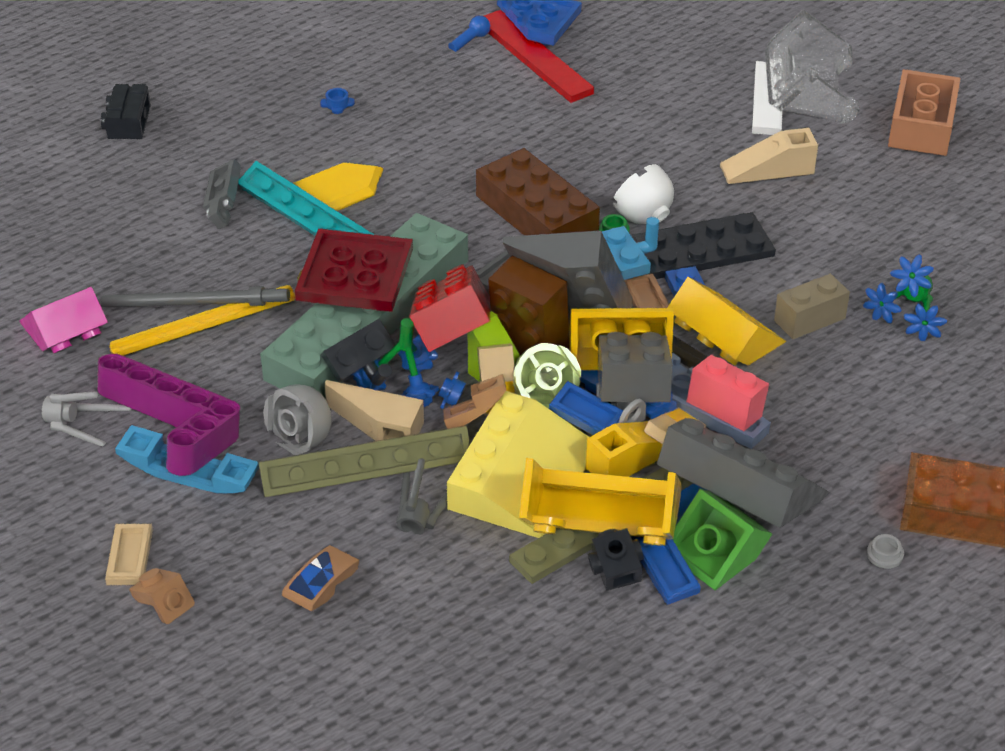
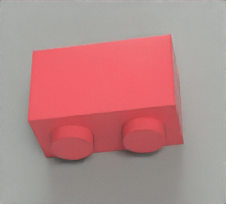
M710 355L692 369L686 402L745 431L762 417L769 383L757 378L750 372H745L727 363L722 358Z

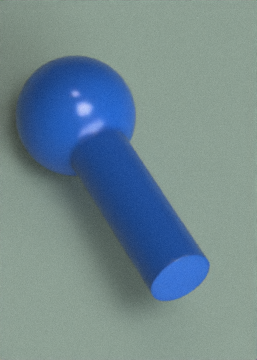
M481 15L473 17L469 23V28L450 42L448 47L457 52L473 38L486 36L491 27L489 20Z

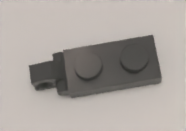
M232 159L210 171L203 208L207 212L208 220H211L217 229L227 226L231 219L228 210L234 206L233 203L235 202L241 165L236 159Z

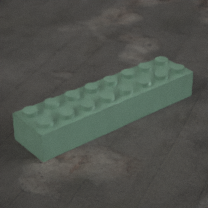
M415 213L390 236L413 239V251L393 312L316 303L260 353L263 381L280 389L294 384L310 386L319 391L325 398V381H338L322 358V352L377 319H380L389 335H391L400 327L402 319L410 317L418 286L432 279H435L436 283L447 277L446 272L468 262V234Z

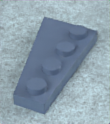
M672 353L671 391L673 392L672 400L677 402V408H681L706 424L708 429L728 435L738 444L750 449L769 434L771 422L764 417H761L748 429L742 431L687 403L693 367L686 369L680 364L681 358Z

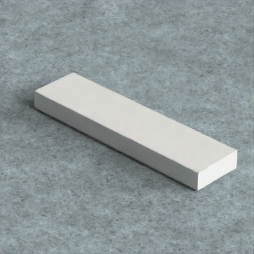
M756 61L752 120L753 134L774 135L782 130L784 63Z

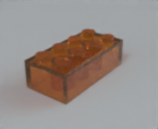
M911 452L905 481L899 530L1005 548V468Z

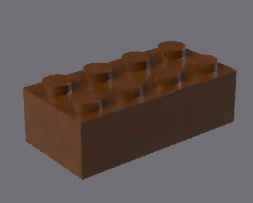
M525 148L476 169V196L523 235L599 231L600 207Z

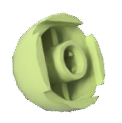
M540 343L527 349L517 359L513 371V385L516 393L535 399L548 409L549 404L567 381L578 387L580 385L581 368L579 363L567 348L560 345Z

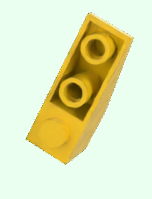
M648 421L614 423L587 438L586 469L593 474L629 477L656 462L663 444L644 432Z

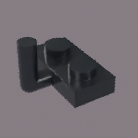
M377 319L324 350L321 356L339 383L363 369L372 384L379 386L391 375L392 369L388 364H382L377 367L375 361L384 357L396 344L380 319Z

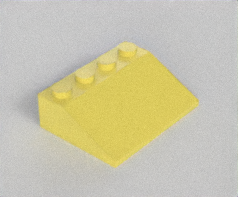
M506 391L493 406L447 481L448 510L540 538L545 534L533 532L534 525L527 524L519 518L526 458L534 459L543 469L584 473L586 470L587 438L589 436L537 400Z

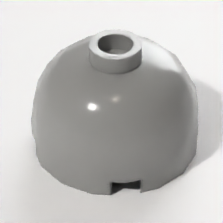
M300 384L288 385L276 390L273 395L268 396L265 400L263 414L267 431L273 430L277 437L287 442L288 444H277L293 455H299L322 444L329 434L332 424L331 410L326 399L313 387ZM288 435H295V441L300 443L308 436V442L293 445L287 440Z

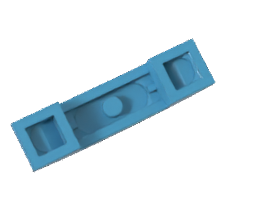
M133 425L129 427L115 448L117 455L150 475L214 493L227 494L246 491L259 469L257 461L227 453L222 461L212 459L191 475L178 476L172 474L166 468L167 445L164 444L163 434Z

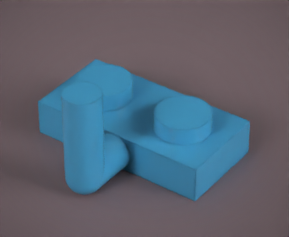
M647 218L645 241L638 243L634 241L624 226L602 231L624 280L650 273L651 263L644 254L657 249L658 218Z

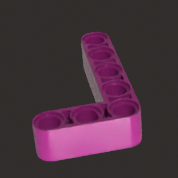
M107 354L98 359L97 391L100 395L176 427L167 436L166 468L170 473L178 476L195 473L234 444L239 438L240 405L237 402L123 355Z

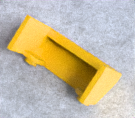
M526 458L519 518L527 524L534 525L533 532L555 534L556 528L598 533L609 529H617L619 531L628 528L630 536L644 537V544L665 546L666 539L674 538L682 484L677 474L673 472H668V479L664 481L543 469L534 459Z

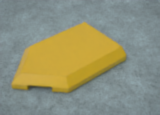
M341 163L293 184L334 210L339 211L374 196L383 168L371 165Z

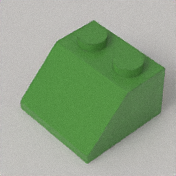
M699 489L677 523L673 541L692 573L713 590H717L757 559L772 533L729 501L710 491Z

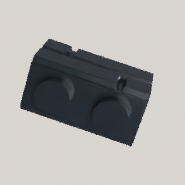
M115 84L112 95L106 96L107 112L101 113V128L106 130L108 139L143 138L151 107L149 90L146 84H133L132 86H129V84Z

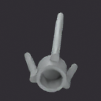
M95 391L72 394L52 393L43 401L42 418L43 421L51 423V430L62 431L87 442L104 446L106 444L105 441L65 424L76 419L77 411H130L132 408L119 404L74 402L97 398L98 393Z

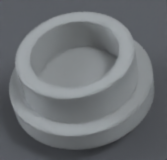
M881 534L869 543L867 557L875 566L891 569L902 563L904 549L896 537L889 534Z

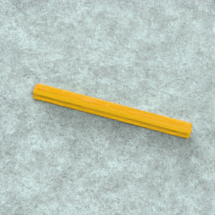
M286 285V286H282V287L276 288V289H289V290H290V301H289V302L295 300V294H294L293 289H292V287H291L290 285ZM266 302L264 306H250L249 303L226 304L111 341L109 345L111 354L124 356L288 302Z

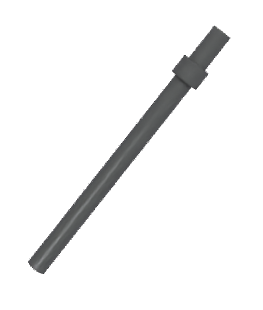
M264 286L249 287V290L102 295L101 305L102 307H141L249 303L250 306H264L266 302H289L290 290L265 289Z

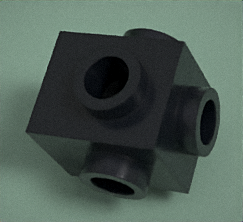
M628 528L619 531L617 529L605 530L592 539V553L587 554L589 564L594 575L600 574L606 591L642 582V566L640 564V561L644 560L642 548L638 539H631Z

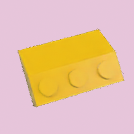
M687 277L667 307L674 309V315L676 316L674 322L689 332L692 328L699 333L696 337L699 341L712 349L715 345L722 349L719 355L735 366L738 362L750 365L786 342L782 337L720 293L690 277Z
M571 309L569 351L576 357L581 370H598L599 335H607L611 332H622L626 335H642L646 332H655L661 336H667L672 359L674 309Z

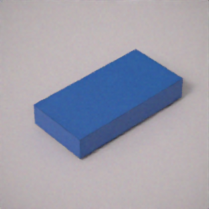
M569 381L565 383L549 404V409L555 414L592 435L614 423H619L623 412L622 409L608 402H601V398Z
M643 539L638 540L644 556V560L640 562L667 605L700 593L701 586L673 539H666L665 546L644 544Z

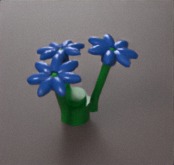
M920 254L913 259L912 264L905 257L901 256L899 261L903 270L897 269L890 272L891 276L902 279L896 286V291L886 294V288L883 283L878 285L877 292L867 288L866 294L871 300L865 302L863 307L874 309L872 314L873 320H878L883 316L884 320L890 324L893 321L891 312L899 313L902 311L897 304L893 303L894 300L905 295L907 299L913 302L922 301L923 306L919 303L915 306L916 315L904 314V319L913 323L906 328L905 332L906 334H913L919 331V339L921 341L926 340L928 332L932 336L940 338L941 332L936 326L946 324L947 319L935 317L938 312V306L930 308V304L933 301V297L930 295L933 283L928 275L933 272L934 268L932 266L921 267L922 256Z

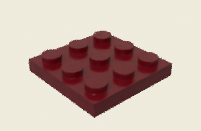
M318 229L295 288V301L393 312L413 251V239Z

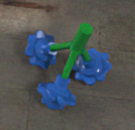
M404 318L401 320L399 342L381 360L375 361L377 367L387 364L398 353L402 359L403 369L410 370L411 373L408 376L410 385L403 391L401 396L423 400V405L426 407L433 402V396L439 391V386L423 382L420 372L432 369V360L438 358V353L435 350L428 352L420 335L413 338L414 324L410 318ZM363 369L353 374V379L358 387L372 390H384L386 388L384 382L379 386L372 384Z

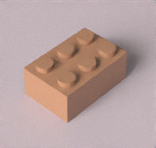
M903 69L888 147L947 156L961 78Z

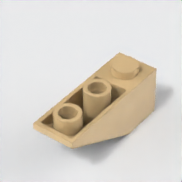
M810 128L780 131L721 162L720 167L728 184L810 175L815 172L818 144Z
M326 380L324 383L328 406L375 441L419 434L424 424L423 400Z

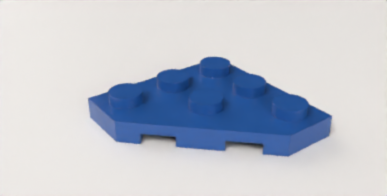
M497 0L498 7L528 40L540 42L544 46H554L581 13L582 2L574 0Z

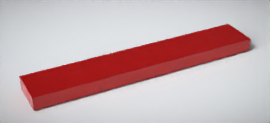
M498 10L484 15L491 25L488 34L570 103L594 94V86L543 44L528 40L503 11Z

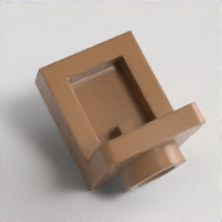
M158 568L151 569L139 577L140 582L129 589L133 598L139 603L154 606L160 620L165 624H170L195 604L180 573Z

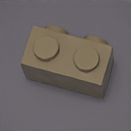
M831 273L777 294L774 321L792 339H796L846 319L850 291Z

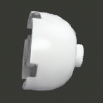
M657 164L644 167L647 173L640 177L637 173L630 176L614 196V199L617 201V203H613L615 209L625 219L636 224H646V220L649 217H656L659 219V222L663 221L669 215V208L674 199V188L668 175Z

